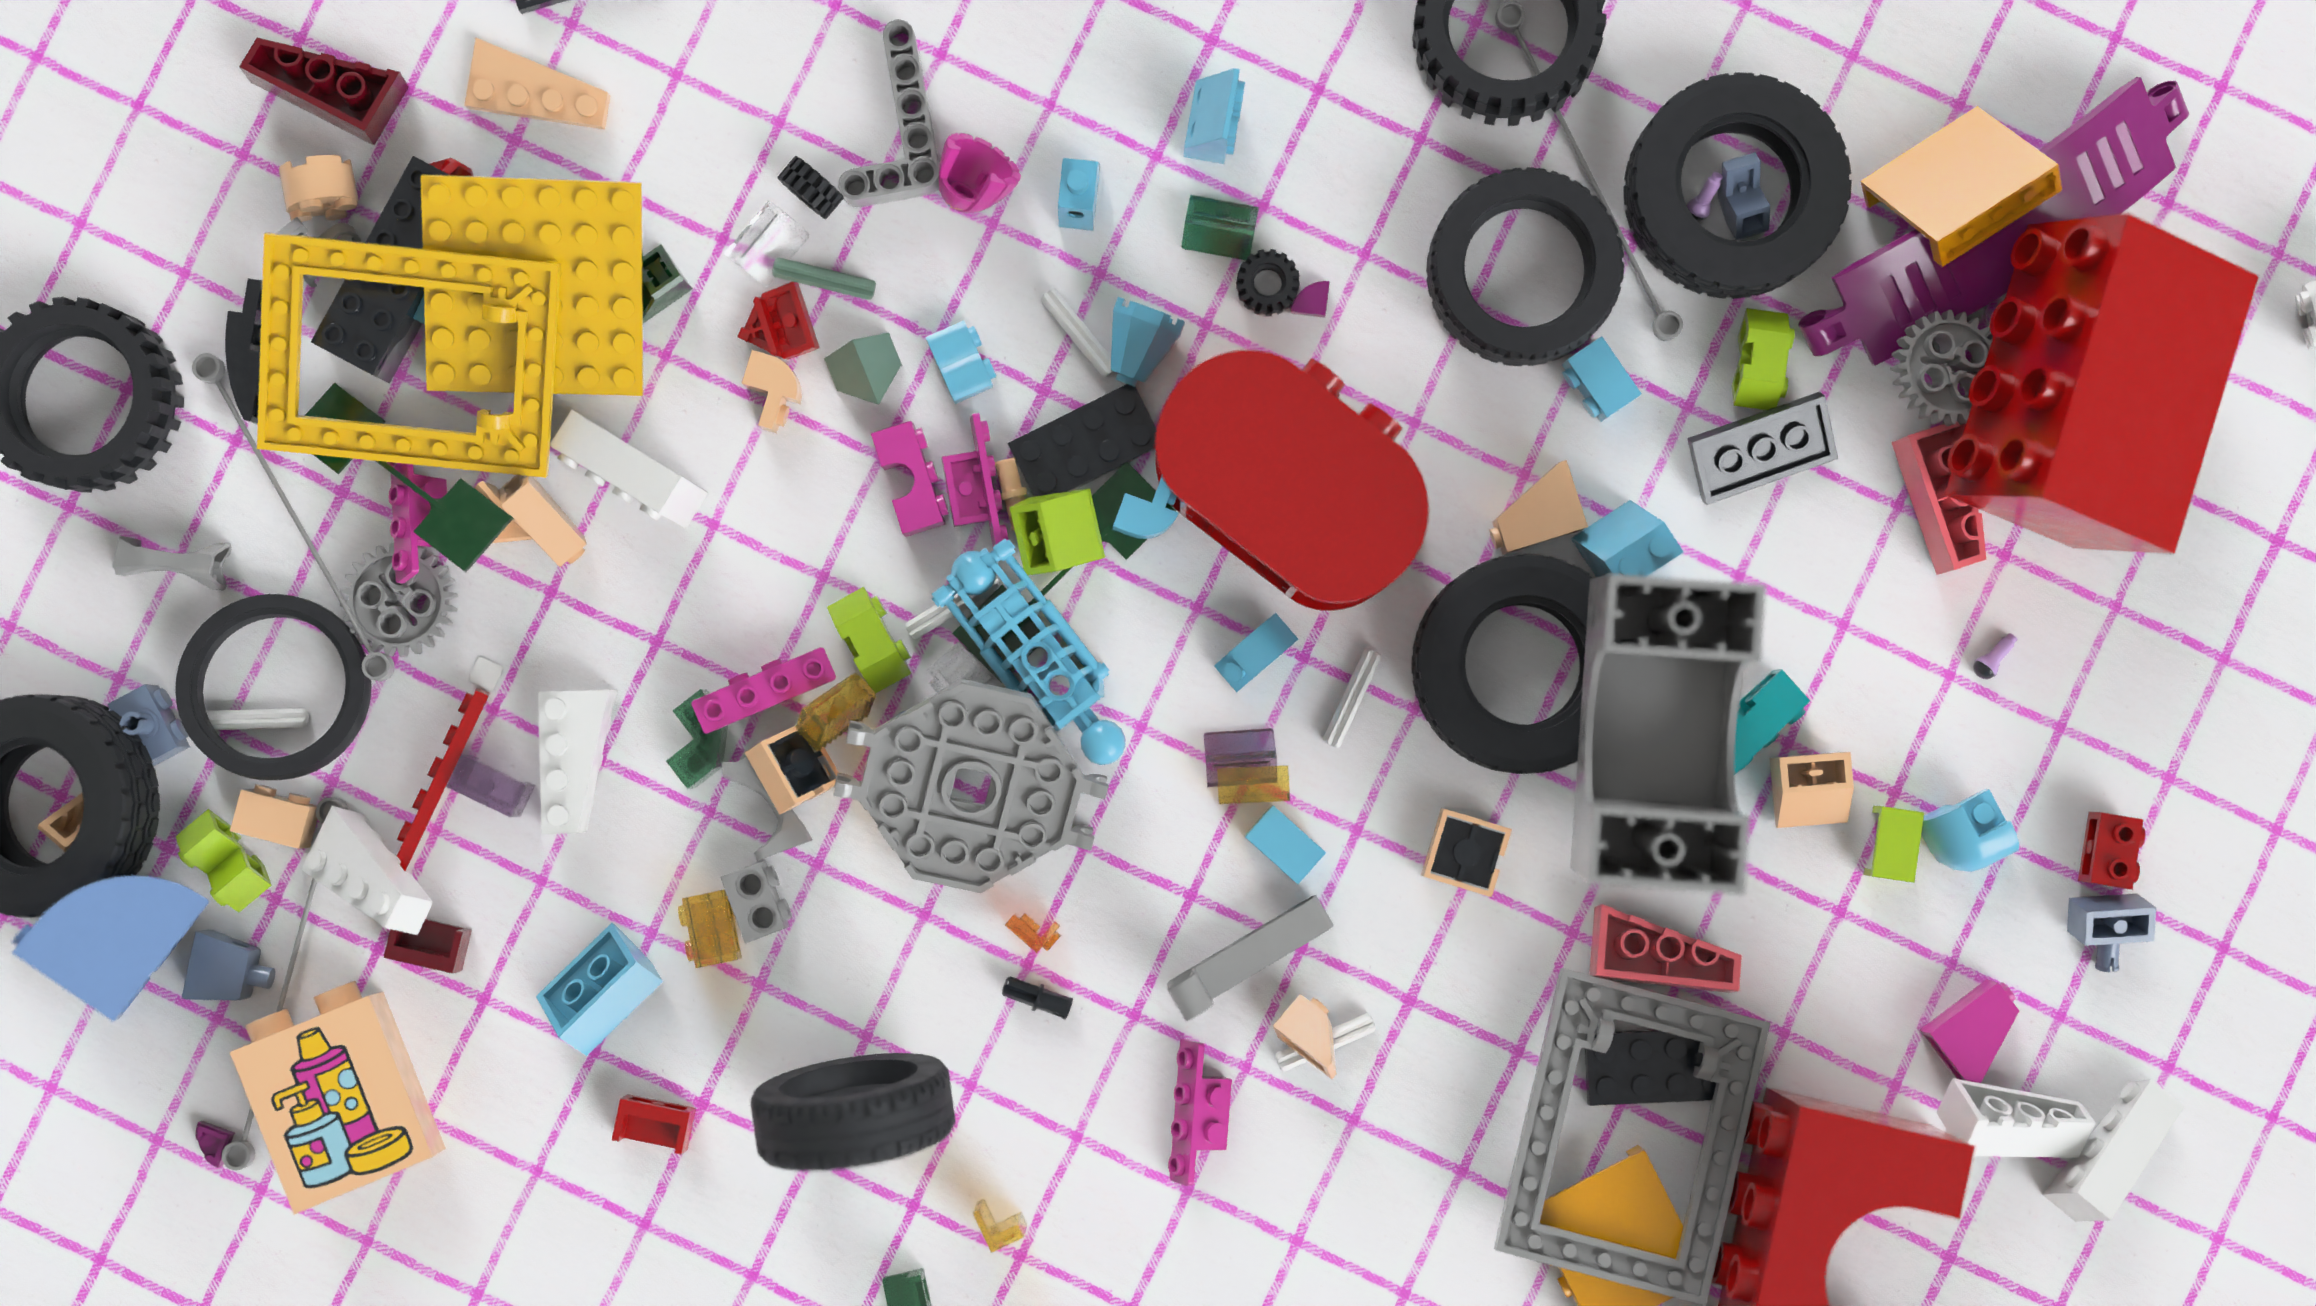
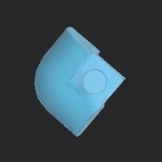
M1984 789L1955 805H1944L1924 815L1921 835L1939 863L1953 870L1968 872L1980 870L2019 850L2016 831L2011 821L2005 820L1990 789Z

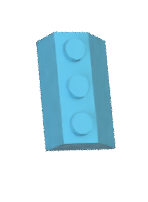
M611 923L536 998L558 1037L587 1056L640 1003L652 994L663 980L652 962L614 923Z

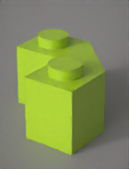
M1746 308L1738 333L1740 358L1731 384L1734 406L1769 410L1777 407L1780 398L1786 397L1788 390V377H1786L1789 349L1793 346L1795 337L1794 328H1790L1788 313Z
M862 587L827 606L840 637L846 642L854 656L853 660L874 694L912 674L906 662L911 656L903 641L900 639L895 642L882 619L887 612L878 596L871 598L866 589Z
M207 809L175 836L180 849L178 856L188 867L193 868L196 866L207 874L212 888L210 894L221 906L229 905L239 913L272 885L265 865L256 855L249 856L237 842L242 837L238 833L231 832V825Z

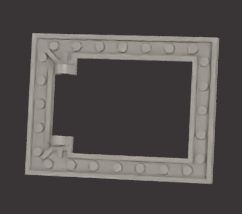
M1560 968L1494 1250L1706 1306L1770 1022ZM1613 1019L1699 1041L1698 1052L1703 1053L1701 1065L1694 1067L1693 1076L1716 1082L1676 1259L1540 1223L1581 1047L1606 1053L1613 1039L1615 1028ZM1597 1026H1598L1597 1037H1596V1039H1594L1595 1033H1596V1029H1597Z

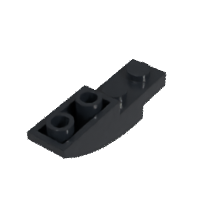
M248 278L242 313L228 311L225 354L230 386L238 409L245 421L258 425L262 280Z

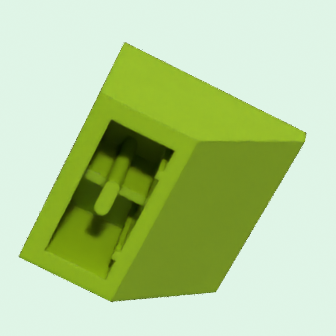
M1090 489L1029 497L1009 507L1023 569L1027 575L1056 572L1105 557Z

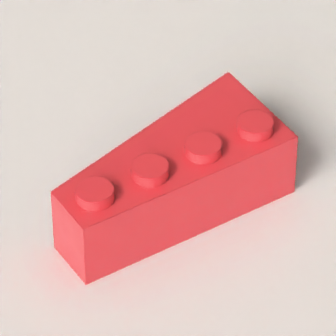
M1957 421L1956 424L1951 426L1942 424L1891 442L1937 575L1986 560L1982 514L1979 513L1978 508L1945 495L1951 475L1948 469L1949 453L1955 442L1963 436L1966 423L1960 425Z
M1604 904L1594 908L1589 975L1609 980L1726 993L1739 991L1742 955L1702 940L1680 934L1678 931L1647 922L1645 919L1617 911Z

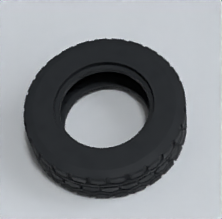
M1735 72L1733 75L1725 73L1711 76L1709 80L1702 79L1687 86L1685 90L1679 91L1659 109L1641 132L1630 153V160L1627 162L1624 176L1626 184L1623 186L1624 205L1627 206L1625 213L1629 228H1633V237L1640 250H1644L1647 254L1645 257L1657 270L1660 268L1664 272L1663 275L1674 283H1680L1684 285L1685 289L1698 294L1706 293L1709 297L1725 299L1728 296L1732 299L1748 298L1752 295L1758 296L1773 291L1775 288L1785 285L1802 274L1832 245L1841 230L1840 225L1844 223L1849 208L1847 201L1851 199L1852 180H1849V175L1852 173L1849 156L1845 152L1847 149L1840 132H1837L1835 129L1836 125L1826 111L1823 112L1819 108L1821 105L1808 94L1804 95L1800 92L1801 89L1786 81L1783 83L1778 81V78L1763 74L1757 76L1754 73ZM1723 133L1751 136L1770 147L1783 163L1790 183L1789 207L1779 228L1774 233L1760 239L1734 241L1719 237L1699 224L1686 205L1681 185L1684 161L1691 147L1705 138Z
M1527 553L1512 554L1490 559L1468 569L1447 584L1434 598L1419 623L1418 631H1416L1412 648L1413 655L1411 656V674H1413L1412 682L1415 695L1418 698L1420 709L1426 721L1429 722L1433 731L1449 748L1461 757L1484 768L1513 774L1545 773L1577 762L1590 579H1593L1589 575L1590 573L1575 564L1571 565L1565 560L1552 556L1547 557L1542 554ZM1509 606L1535 607L1554 616L1571 634L1579 656L1578 681L1568 702L1551 717L1529 725L1511 723L1490 713L1473 694L1466 674V652L1474 631L1491 613Z
M29 694L0 700L1 914L24 918L42 917L59 900L86 885L115 877L136 876L143 867V862L147 860L154 844L153 840L156 837L159 823L160 793H158L159 784L156 770L153 768V761L139 735L124 733L122 730L127 727H120V719L122 717L114 710H109L107 706L87 698L63 695ZM46 747L59 753L72 766L81 784L84 800L83 818L75 840L65 853L49 864L36 859L23 848L13 831L9 816V795L17 772L28 758Z

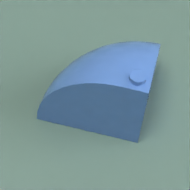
M125 876L101 880L86 885L59 900L45 912L33 927L26 924L12 940V943L16 945L12 953L114 1022L123 1015L151 979L150 975L160 968L210 901L190 888L160 878Z

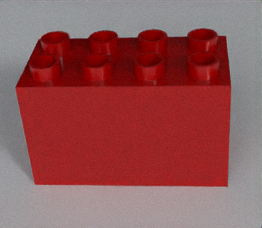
M2130 213L2028 224L2026 231L2017 239L2011 252V263L2014 271L2006 297L1996 307L1990 320V332L1993 335L1984 368L1975 375L1969 388V400L1972 407L1963 436L1955 442L1949 453L1948 469L1951 475L1945 495L2072 548L2175 554L2259 276Z

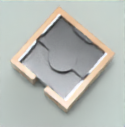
M809 720L761 741L745 752L779 815L833 788L837 773H839Z
M1441 808L1421 876L1492 897L1500 871L1495 869L1499 855H1505L1512 829Z

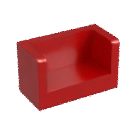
M627 1094L620 1098L612 1141L619 1142L626 1138L675 1148V1153L682 1155L688 1150L696 1108Z

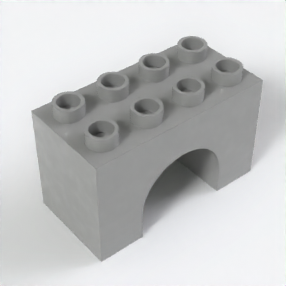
M1614 574L1590 579L1570 868L1586 882L1745 894L1750 817L1740 813L1736 800L1734 781L1735 732L1739 698L1746 670L1751 662H1761L1765 584Z

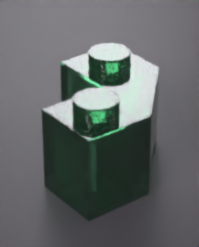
M704 689L697 691L673 710L674 714L694 739L666 760V762L687 789L697 788L720 770L722 762H724L728 725L705 734L691 704L693 700L710 694L708 690Z

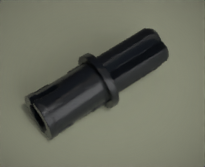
M1011 976L1007 977L1002 988L1003 996L1032 1006V1011L1039 1009L1061 1017L1066 1020L1073 1002L1071 997L1069 998L1045 989L1044 984H1040L1038 987Z

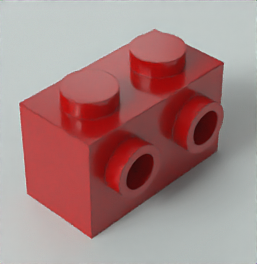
M2088 811L2078 881L2133 890V885L2137 882L2140 874V865L2137 859L2139 848L2143 846L2145 841V829L2142 827L2144 819Z

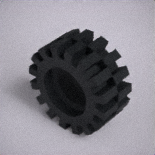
M795 156L777 177L791 193L796 195L800 201L804 202L806 206L824 219H827L844 199L843 195L826 178L821 176L818 171L814 170L798 156Z
M1264 249L1258 250V253L1255 255L1253 253L1250 254L1247 260L1242 262L1236 281L1238 297L1240 301L1244 302V306L1248 310H1254V314L1260 315V313H1264L1266 316H1272L1273 313L1280 314L1285 308H1289L1297 296L1300 285L1299 271L1295 268L1296 264L1294 261H1290L1287 258V254L1283 252L1281 254L1276 253L1275 249H1270V252H1264ZM1272 270L1280 276L1282 285L1276 294L1266 296L1256 290L1254 279L1259 272Z

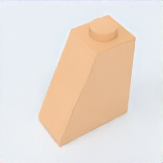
M1567 460L1561 461L1551 468L1492 521L1494 528L1489 529L1490 537L1495 549L1500 548L1502 555L1572 534L1588 527Z
M516 475L499 489L501 506L559 567L565 562L571 564L582 556L585 552L583 547L587 545L585 536L535 477Z

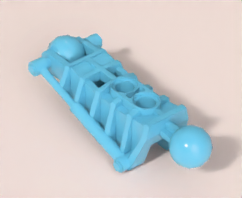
M1004 538L992 547L994 550L990 553L984 548L980 552L977 550L967 551L959 555L953 563L951 574L946 577L949 584L941 586L932 593L933 598L931 599L937 607L941 606L943 608L945 605L981 650L980 655L1007 689L1028 693L1026 691L1028 689L1033 691L1039 699L1038 705L1055 731H1060L1071 721H1074L1082 732L1080 739L1081 749L1087 759L1098 765H1109L1117 761L1123 754L1126 746L1125 735L1122 729L1114 722L1099 720L1090 708L1105 696L1103 679L1109 675L1108 672L1110 670L1104 662L1101 664L1096 661L1051 600H1046L1012 555L1015 553L1014 548H1016L1013 543ZM1005 560L1021 581L1013 584L998 565V562ZM997 574L1008 589L979 610L969 595H980L988 591L993 585ZM1027 588L1037 603L1029 605L1021 595V592ZM956 594L960 596L973 613L970 620L966 618L953 601ZM1040 611L1050 622V626L1046 627L1037 614ZM1027 617H1030L1041 631L1030 640L1018 626ZM981 624L990 635L986 642L976 631L975 626ZM1010 630H1013L1023 643L1015 652H1012L1001 638ZM1058 633L1068 647L1062 648L1054 636ZM998 646L1007 658L1003 661L993 647ZM1035 648H1043L1048 654L1047 662L1041 667H1033L1029 663V654ZM1075 655L1084 668L1079 670L1070 657ZM1012 667H1014L1020 674V676L1023 678L1021 682H1019V680L1010 670ZM1057 676L1066 677L1070 683L1069 690L1062 696L1054 695L1050 690V683Z

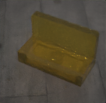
M1288 765L1217 769L1218 804L1290 801Z
M985 1199L977 1202L973 1215L991 1253L1025 1236L1028 1224L1022 1211L996 1223Z

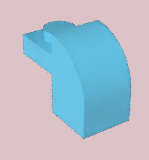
M1162 477L1152 503L1125 493L1112 530L1138 539H1151L1160 536L1176 520L1178 512L1165 507L1167 503L1174 505L1177 496L1169 489Z
M1275 613L1234 647L1214 667L1231 687L1238 692L1293 645L1298 638Z

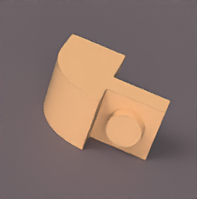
M752 350L742 384L747 389L767 394L758 425L763 430L777 433L779 426L784 427L789 415V406H786L787 400L801 404V385L796 374L785 362L777 357Z

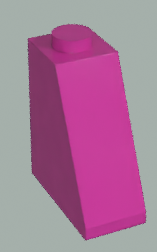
M1986 979L1921 1028L1920 1031L1956 1079L1981 1083L2019 1013V1009L2013 1003L2016 997L2003 982L1999 984L1998 982Z

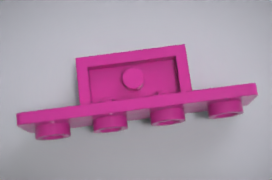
M975 413L970 417L975 451L943 456L941 459L953 526L957 527L988 521L994 547L1004 538L1008 540L1006 525H1000L997 511H1002V500L1000 491L993 490L991 477L996 476V467L993 455L987 456L985 442L990 441L987 421H981L979 413Z
M387 462L432 498L439 499L447 494L446 479L414 474L413 464ZM391 474V488L388 498L389 503L392 505L393 515L390 525V534L394 538L392 568L395 570L396 582L404 584L419 572L418 545L432 547L413 532L429 514L431 506L428 501Z
M817 648L784 663L780 659L771 661L761 666L762 672L750 677L747 672L728 680L729 686L693 700L691 704L703 732L708 734L834 681L836 675L824 648Z
M1190 1039L1180 1040V1048L1176 1057L1178 1073L1177 1085L1174 1089V1121L1171 1125L1173 1137L1172 1151L1168 1162L1170 1180L1185 1186L1194 1185L1197 1150H1227L1232 1079L1202 1077L1205 1046L1202 1042Z

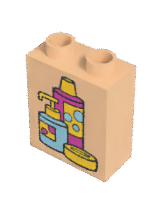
M356 981L315 996L314 1000L320 1015L295 1026L288 1009L281 1010L245 1025L252 1043L230 1052L294 1215L429 1159L446 1149L384 992L362 998Z

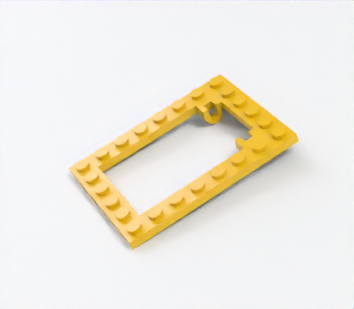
M264 233L257 449L546 478L549 472L561 264ZM303 275L483 293L482 319L499 323L518 322L514 411H505L502 414L496 415L491 414V410H478L476 433L298 415Z

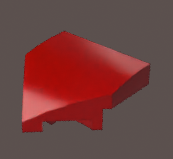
M793 281L762 293L760 298L755 297L753 300L754 306L745 327H741L737 336L774 356L786 360L820 348L799 283Z

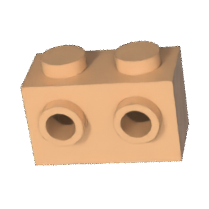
M255 784L254 789H242L240 791L230 828L231 832L297 849L310 848L318 820L316 817L317 805L310 804V797L289 793L288 798L275 795L277 789Z

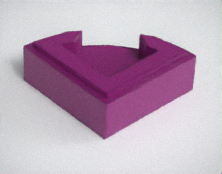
M1330 281L1315 282L1301 290L1293 302L1290 313L1325 318Z
M205 1121L198 1122L195 1136L202 1153L205 1155L204 1158L211 1165L217 1168L222 1167L224 1164L222 1152L228 1144L232 1143L235 1132Z

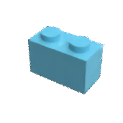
M1602 336L1562 364L1565 369L1562 374L1566 382L1572 389H1579L1585 398L1582 401L1584 408L1592 418L1598 417L1601 422L1642 394Z

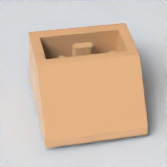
M1851 752L1769 758L1776 828L1848 822L1854 789Z

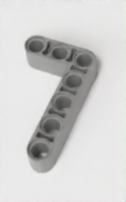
M901 19L890 21L885 26L883 41L905 159L845 171L839 179L838 187L844 200L853 207H865L930 195L939 189L940 164L918 43L912 26ZM899 33L909 36L908 42L902 46L893 45L891 41ZM911 67L915 70V74L911 79L901 80L898 78V73L902 68ZM917 101L922 106L917 113L907 114L904 112V107L908 102ZM916 135H924L928 138V141L924 147L918 149L910 146L911 139ZM922 169H930L934 172V176L929 182L921 183L916 180L917 173ZM888 175H896L899 177V183L895 188L886 189L882 187L883 179ZM861 181L865 184L862 193L858 195L847 193V189L852 182Z
M1314 895L1176 976L1167 983V990L1185 1021L1191 1020L1214 1005L1213 999L1325 933L1334 925L1319 899Z

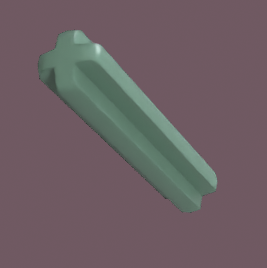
M779 257L775 259L772 268V275L774 277L870 300L875 293L876 282L874 280Z

